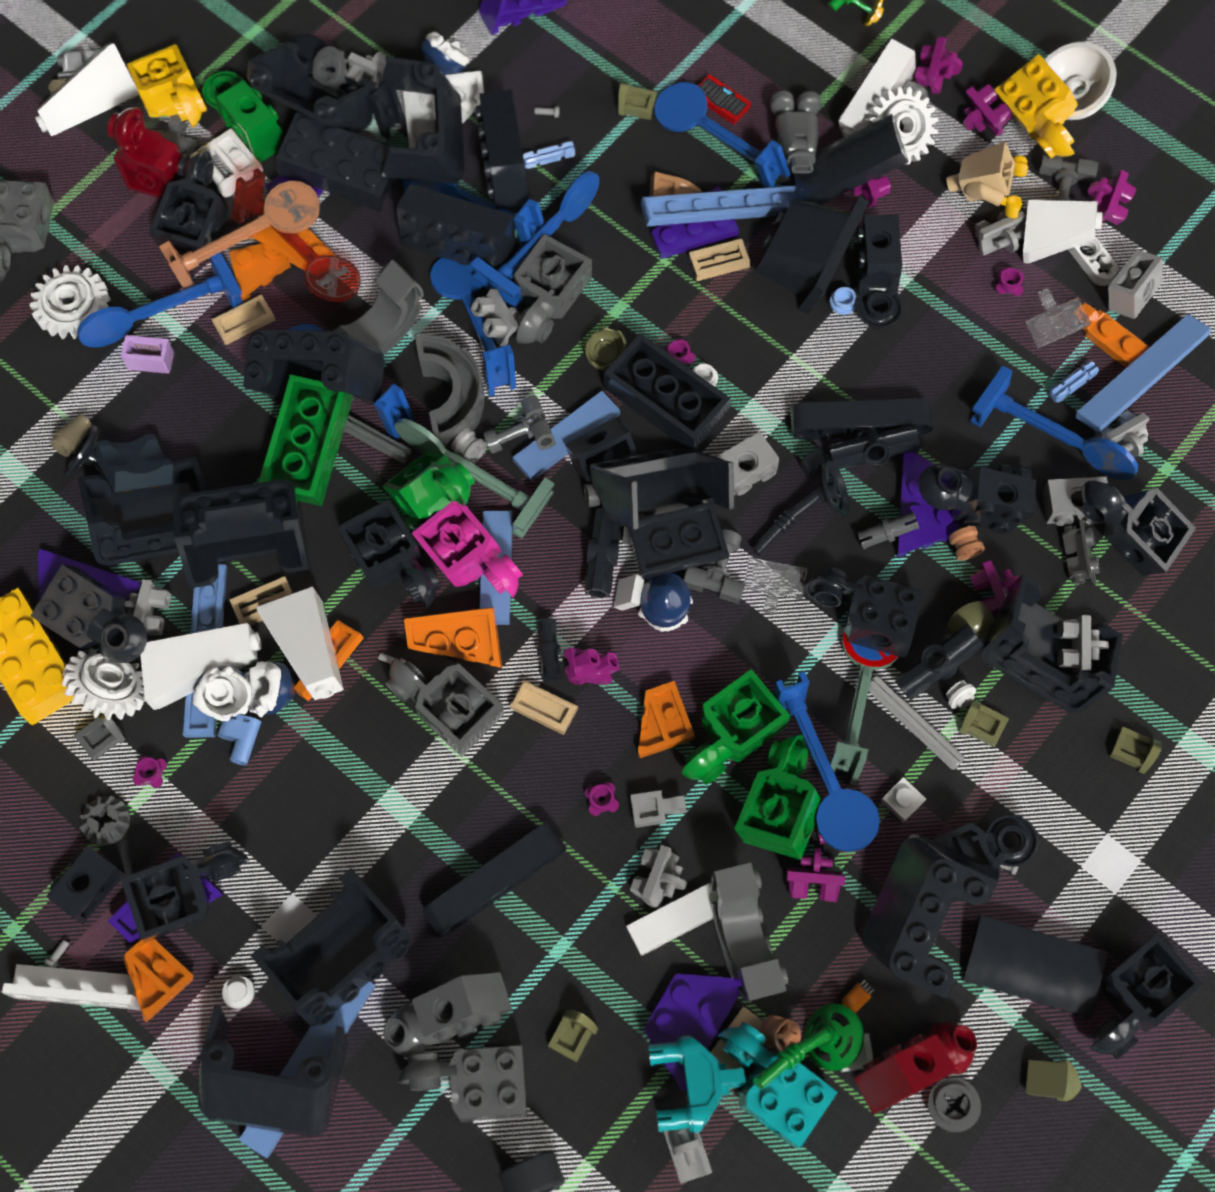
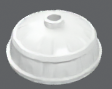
M1075 42L1058 48L1045 59L1048 65L1070 88L1078 104L1074 113L1066 120L1088 117L1097 112L1109 99L1116 81V67L1110 54L1101 46L1089 42ZM1079 90H1084L1081 94H1077Z

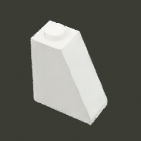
M1028 200L1023 247L1024 263H1032L1094 240L1096 229H1101L1103 215V212H1097V202Z

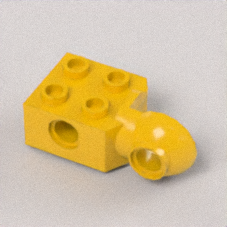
M176 44L126 64L150 117L179 114L181 121L189 120L192 128L198 124L202 113L207 111Z
M1038 54L998 86L995 92L1000 101L1010 108L1015 120L1032 140L1036 139L1038 145L1050 159L1054 156H1071L1074 154V151L1070 145L1074 140L1062 124L1074 113L1078 104L1070 88Z

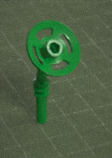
M828 1004L820 1007L809 1018L805 1028L804 1039L797 1043L791 1042L780 1051L778 1058L753 1078L754 1084L759 1089H763L784 1070H791L802 1061L806 1053H808L810 1059L817 1066L825 1070L839 1071L849 1067L859 1057L864 1044V1030L859 1017L853 1010L844 1005ZM833 1012H838L845 1016L850 1024L843 1027L838 1021L832 1020ZM821 1017V1020L816 1024L813 1030V1034H811L815 1022ZM849 1037H853L848 1053L842 1057L841 1053L846 1049ZM818 1046L823 1052L829 1053L830 1062L821 1059L814 1049Z

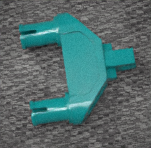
M689 1035L680 1036V1038H677V1042L648 1044L651 1066L672 1062H680V1065L684 1066L688 1096L686 1108L656 1110L659 1133L689 1128V1132H701L721 1102L722 1096L730 1095V1088L746 1085L744 1068L726 1069V1064H718V1060Z

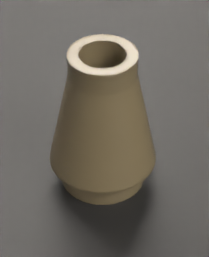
M78 414L75 419L52 434L51 446L58 453L66 457L71 453H76L86 433L92 427V423L84 415Z

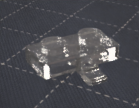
M1049 288L1038 292L1039 300L1045 312L1025 321L1037 349L1091 325L1079 297L1056 306Z
M749 558L744 589L767 593L763 612L775 614L779 596L802 600L808 568Z

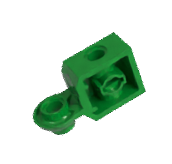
M225 71L211 75L202 87V96L205 102L219 113L227 129H232L259 163L277 153L283 143L281 139L283 132L276 123L278 116L272 106H266L260 93L253 87L250 88L238 74Z
M427 450L382 487L402 514L425 519L435 511L442 510L453 501H456L461 506H465L470 497V487L475 481L461 463L457 462L455 465H452L445 454Z
M752 669L703 704L701 711L702 728L714 744L704 743L690 753L685 759L687 765L681 772L684 777L691 780H702L707 785L726 770L727 767L724 765L726 760L730 759L739 763L787 727L790 715Z
M794 735L782 742L777 740L773 743L768 756V765L773 769L757 773L734 828L746 844L799 860L802 859L816 823L818 807L822 803L816 789L810 782L797 778L805 770L808 760V750L802 735Z

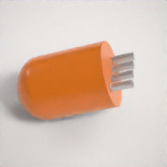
M865 980L861 984L857 983L843 997L841 1002L842 1005L850 1008L855 1013L872 997L871 993L874 991L872 989L868 992L871 986L867 989L865 988L868 983L864 987L862 986L866 982Z

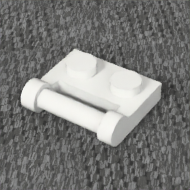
M229 129L198 149H208L211 156L216 155L232 174L226 179L214 165L212 179L218 185V191L223 197L231 196L237 187L263 171L262 165L232 129Z

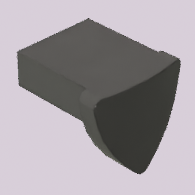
M101 713L98 718L74 735L94 761L116 744H121L126 740L116 722L112 718L107 720L104 713Z

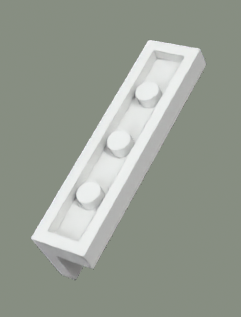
M17 964L13 984L4 983L2 989L3 994L15 999L140 1010L130 977L127 974Z

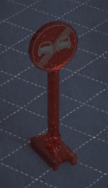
M259 168L254 170L253 179L247 182L242 177L236 179L232 218L238 224L256 215L262 216L265 214V200L263 199L265 174ZM274 229L308 263L304 278L305 284L312 294L329 302H343L351 299L358 293L361 278L355 265L338 256L320 257L298 235L283 233Z

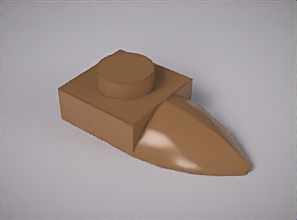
M654 172L651 176L650 197L703 193L697 186L679 177Z

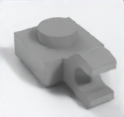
M661 790L631 795L635 828L665 824V814L687 813L684 796L663 799Z

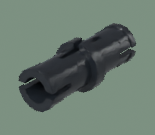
M543 618L541 621H537L539 634L537 654L540 655L541 679L543 681H555L561 678L559 667L561 646L557 641L556 619Z

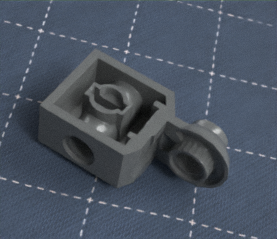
M0 181V282L4 279L6 272L10 268V252H36L45 247L54 206V200L45 183Z
M545 234L542 236L514 274V283L520 287L522 303L527 307L523 310L517 321L519 326L516 336L517 343L530 344L536 341L543 343L548 338L554 324L551 318L562 319L591 280L592 259Z
M394 658L389 670L390 679L386 682L388 688L403 702L411 698L416 703L415 708L418 717L461 757L504 715L503 704L460 664L448 666L442 673L436 675L425 685L427 679L411 662L406 661L403 664Z
M501 972L460 976L412 999V1004L402 1005L392 1013L384 1026V1039L398 1055L409 1058L411 1055L423 1054L427 1047L435 1043L447 1042L457 1034L459 1038L477 1032L476 1026L482 1024L485 1027L500 1022L502 1020L500 1015L512 1010Z
M522 1045L455 1051L451 1060L439 1061V1054L436 1053L409 1056V1064L402 1070L398 1079L399 1084H409L410 1091L436 1090L441 1088V1082L451 1081L452 1109L461 1122L527 1117Z

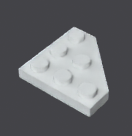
M481 71L445 75L460 93L462 124L476 110L475 106L480 105L479 94L484 93ZM403 91L409 148L416 150L417 139L422 133H434L432 95Z

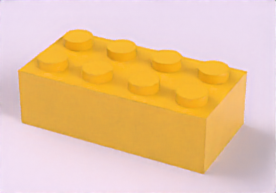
M16 588L0 598V681L20 715L31 725H34L72 702L74 696L65 695L67 687L61 684L64 678L62 675L68 663L45 625L31 617L35 608L30 600L19 588Z

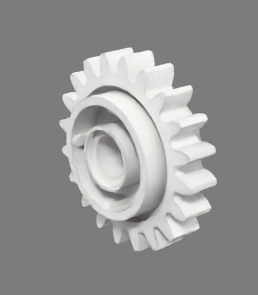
M901 87L893 88L892 91H884L883 97L874 99L877 107L868 108L873 117L865 119V122L872 124L893 114L909 160L906 164H910L911 160L919 161L920 154L929 153L925 145H933L935 143L930 138V135L938 133V130L932 128L931 125L936 123L938 119L930 117V114L935 111V107L926 108L929 98L920 99L921 91L912 93L911 87L903 88V90ZM900 120L904 124L903 132L899 128Z
M66 265L64 266L63 273L60 274L58 270L53 269L54 277L50 278L47 275H43L46 283L35 284L39 292L31 293L34 302L30 303V307L33 310L32 315L43 331L47 329L51 336L58 332L61 339H65L67 333L70 332L73 339H76L77 328L88 315L100 309L108 308L106 302H109L111 299L107 293L108 289L105 283L102 282L98 274L93 275L89 268L82 272L79 265H76L73 272H71Z
M89 648L87 654L79 651L77 657L72 656L69 663L66 664L62 675L64 678L61 683L62 686L67 687L64 694L74 696L71 702L73 705L82 703V712L91 709L95 718L100 713H104L107 720H110L114 713L122 720L125 713L133 716L135 710H141L145 702L142 671H137L138 663H116L109 660L102 653V650L100 654H97L93 648Z

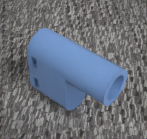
M238 714L231 717L229 721H222L217 736L235 742L229 759L231 762L247 766L261 725L260 720Z

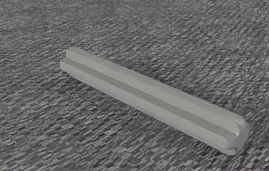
M879 676L870 680L868 691L950 769H956L963 762L964 756Z

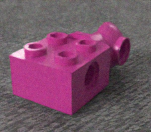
M453 501L412 532V535L455 587L467 585L484 574L499 594L506 590L512 598L515 596L518 590L519 578L523 574L507 554L502 558L499 556L501 548L466 505L461 506L456 501Z

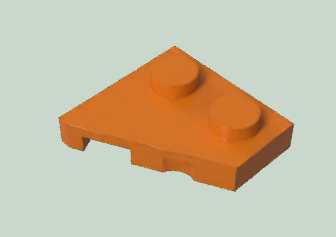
M263 243L229 252L236 281L242 291V295H240L242 301H247L251 298L250 293L261 285L265 287L273 280L274 276L283 273L291 266L285 255L276 250L268 251L263 248Z
M675 681L646 690L638 746L639 758L695 740V734Z
M155 939L148 942L140 940L124 954V962L143 1020L146 1022L193 981L194 975Z

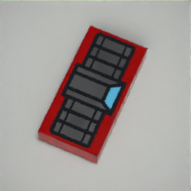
M710 74L698 85L705 93L708 102L707 107L733 125L751 108L749 100Z

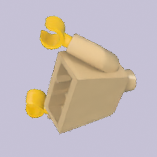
M1004 141L962 159L960 173L947 177V185L951 193L963 190L966 199L970 202L985 200L998 207L1001 204L1005 206L1004 213L1007 217L1017 218L1022 206L1021 198L1015 195L1008 198L1004 196L1010 194L1013 175L1017 177H1025L1027 175L1028 161L1023 155L1013 158Z

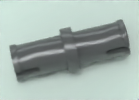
M914 511L890 521L886 518L882 520V524L858 531L860 540L872 536V538L861 542L863 549L865 550L887 540L889 542L895 541L897 536L920 529L918 521L905 525L906 522L916 519Z

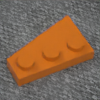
M269 226L247 238L249 240L254 238L263 243V248L270 252L276 250L285 255L288 262L315 277L333 269V267L335 268L339 261L337 259L336 262L338 257L308 228L305 231L293 234L283 233ZM324 257H335V264H334V258H324Z
M494 607L404 619L408 649L502 667Z

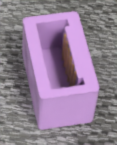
M125 336L121 358L128 370L170 373L174 351L168 339Z

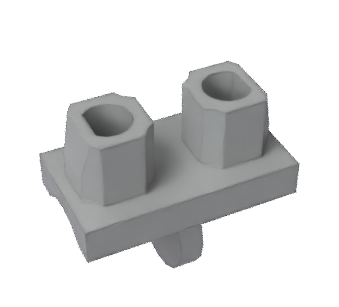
M377 52L374 57L367 55L366 58L351 53L348 57L350 66L348 71L350 73L345 76L358 85L361 80L367 78L377 83V90L386 54Z
M1003 211L997 217V222L992 225L985 220L975 225V236L979 240V252L985 256L1004 247L1010 253L1017 251L1019 248L1018 241L1025 237L1027 215L1021 211L1017 218H1009Z
M490 289L485 298H476L471 306L474 316L483 317L485 321L483 331L486 337L495 338L499 346H506L509 337L519 328L517 321L520 313L513 307L508 308L497 289Z
M1127 410L1116 419L1117 428L1113 430L1107 426L1099 434L1095 431V437L1106 438L1124 447L1133 457H1138L1143 454V444L1148 441L1146 424L1149 421V417L1144 412L1135 416Z
M143 579L139 595L130 593L129 601H125L124 613L136 616L144 624L147 635H162L164 619L160 616H153L154 608L168 609L172 598L168 590L156 587L151 580Z
M1081 615L1071 620L1061 621L1057 625V635L1059 638L1072 639V649L1059 650L1057 655L1058 666L1072 669V674H1077L1080 671H1091V661L1100 660L1099 650L1109 648V642L1099 641V630H1091V616Z
M661 845L659 850L646 848L641 864L645 868L651 869V873L648 879L636 876L630 891L643 899L651 908L660 909L664 896L672 898L675 888L684 890L686 887V881L679 878L683 869L676 865L679 857L673 854L671 848Z
M689 1128L663 1131L680 1184L712 1173L699 1132H689Z

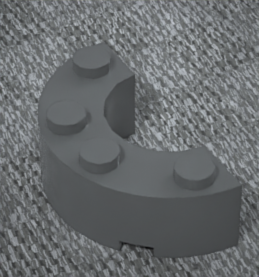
M391 260L390 263H387L381 269L379 277L375 280V283L379 286V294L372 308L365 312L357 321L348 325H340L332 331L345 333L379 348L383 355L395 347L411 329L422 308L419 298L424 297L421 286L394 260Z
M436 335L415 336L423 377L442 379L452 387V393L448 401L440 408L429 412L433 435L448 450L460 432L466 428L474 431L481 420L485 397L480 369L473 356L464 347L461 348L452 343L450 339Z
M751 863L715 871L711 876L710 882L711 892L716 891L717 901L711 902L720 948L731 978L738 977L742 985L737 987V990L746 1001L787 991L785 984H788L785 967L779 965L778 958L772 955L769 938L763 935L760 923H763V915L758 905L761 879L756 869L753 870Z

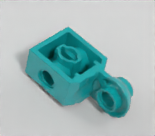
M742 1022L739 1027H731L720 1032L718 1036L725 1043L723 1050L730 1057L747 1068L751 1064L755 1066L746 1079V1085L739 1092L738 1106L788 1145L801 1148L838 1092L800 1063L791 1070H784L763 1089H759L754 1084L753 1078L778 1058L780 1051L772 1053L763 1046L766 1038L745 1022Z

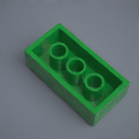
M290 375L258 483L274 480L290 481L295 487L298 501L322 506L352 404V395L344 392L330 391L324 387L321 381Z

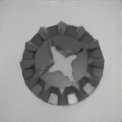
M325 47L320 50L313 63L314 79L323 85L339 90L340 85L346 83L345 74L350 73L346 69L349 61L343 57L344 52L336 47ZM330 66H333L336 70L335 72H329V70H326V67L330 68Z
M111 795L109 797L97 796V799L93 802L86 803L84 812L80 814L81 826L79 828L86 839L97 845H110L117 842L125 835L130 825V813L127 806L121 800ZM105 812H107V815L116 822L105 823L101 828V824L94 817H103Z
M946 1078L932 1088L928 1096V1112L935 1124L947 1132H963L977 1122L981 1112V1101L975 1088L967 1081L960 1078ZM943 1094L952 1100L963 1095L964 1097L961 1099L959 1108L965 1116L956 1111L945 1115L944 1113L947 1111L946 1108L949 1104Z

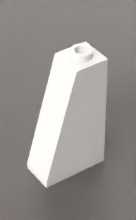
M891 39L839 119L840 131L844 137L870 125L865 122V119L873 117L868 108L877 107L874 101L875 98L883 97L884 91H892L893 88L897 87L902 88L905 83L910 82L916 73L914 50Z
M114 43L106 44L37 108L39 116L35 117L42 132L48 130L51 136L56 135L139 95Z
M313 587L256 607L258 614L314 700L329 698L334 693L344 690L323 601Z
M245 623L147 642L144 652L141 654L145 701L153 710L160 709L195 692L198 679L213 667L230 666L240 670L257 662V650H261L258 632H253L249 624Z

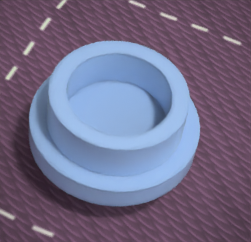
M841 287L832 293L830 306L836 313L848 315L856 310L858 297L851 288Z

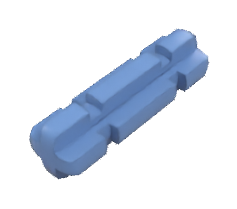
M572 141L562 142L561 146L555 144L536 149V153H533V151L523 153L525 168L529 169L536 167L537 163L544 165L561 160L563 156L565 159L575 156V147Z
M1087 361L1081 365L1082 368H1077L1062 379L1061 383L1051 387L1048 392L1050 398L1056 403L1066 398V395H1070L1084 385L1086 380L1095 377L1099 371L1098 366L1093 361Z

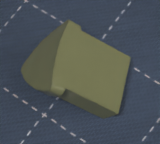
M622 82L618 99L619 115H629L651 120L657 99V91L632 87L631 84Z
M974 700L962 721L959 733L963 735L968 734L995 747L1009 718Z
M1122 727L1119 730L1109 757L1137 768L1138 772L1145 774L1160 754L1162 744L1159 740Z
M566 1009L561 1015L562 1020L548 1047L577 1063L591 1035H596L598 1027L583 1013Z
M1029 1060L1026 1084L1027 1094L1057 1098L1058 1101H1069L1081 1090L1078 1073L1068 1060H1060V1063Z

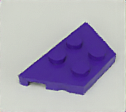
M913 452L902 454L899 517L914 511L916 519L906 522L905 525L918 521L920 529L898 536L897 557L906 556L907 552L921 547L922 549L931 547L939 541H948L949 536L959 530V522L954 521L952 517L953 509L938 510L930 506L923 499L919 491L918 481L921 473L927 467L934 464Z
M42 549L38 551L39 601L62 564L78 567L123 596L125 601L129 600L130 593L139 594L142 584L140 582Z
M675 974L643 1030L644 1034L651 1044L677 1042V1038H680V1036L689 1035L708 1050L740 994L737 990V987L742 986L739 979ZM680 1062L663 1063L674 1078L679 1089L684 1092L686 1090L684 1066L680 1065Z

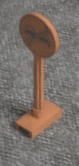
M300 181L281 183L269 192L264 204L265 214L194 252L189 251L181 256L170 241L165 242L159 247L183 289L195 285L190 270L199 266L200 262L269 226L283 233L295 234L305 231L314 224L319 216L320 203L318 196L309 185Z

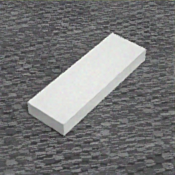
M710 883L627 925L626 928L640 955L643 956L714 919L711 902L717 901V894L715 891L711 892Z

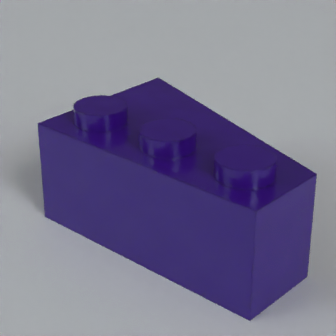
M482 0L479 14L492 36L499 33L498 28L510 23L513 26L522 24L520 19L532 14L539 17L566 6L568 0Z

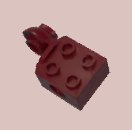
M129 108L120 114L114 113L110 117L107 127L108 136L113 138L118 145L113 159L127 189L162 199L167 184L181 180L178 176V165L182 156L178 146L164 139L160 133L146 129L143 114L139 108Z
M948 1021L939 1022L931 1028L929 1033L923 1036L919 1035L904 1043L905 1050L898 1045L882 1054L885 1059L884 1061L877 1057L864 1064L865 1072L855 1077L854 1080L872 1114L875 1115L953 1073H964L972 1065L975 1050L977 1049V1039L973 1031L964 1025Z

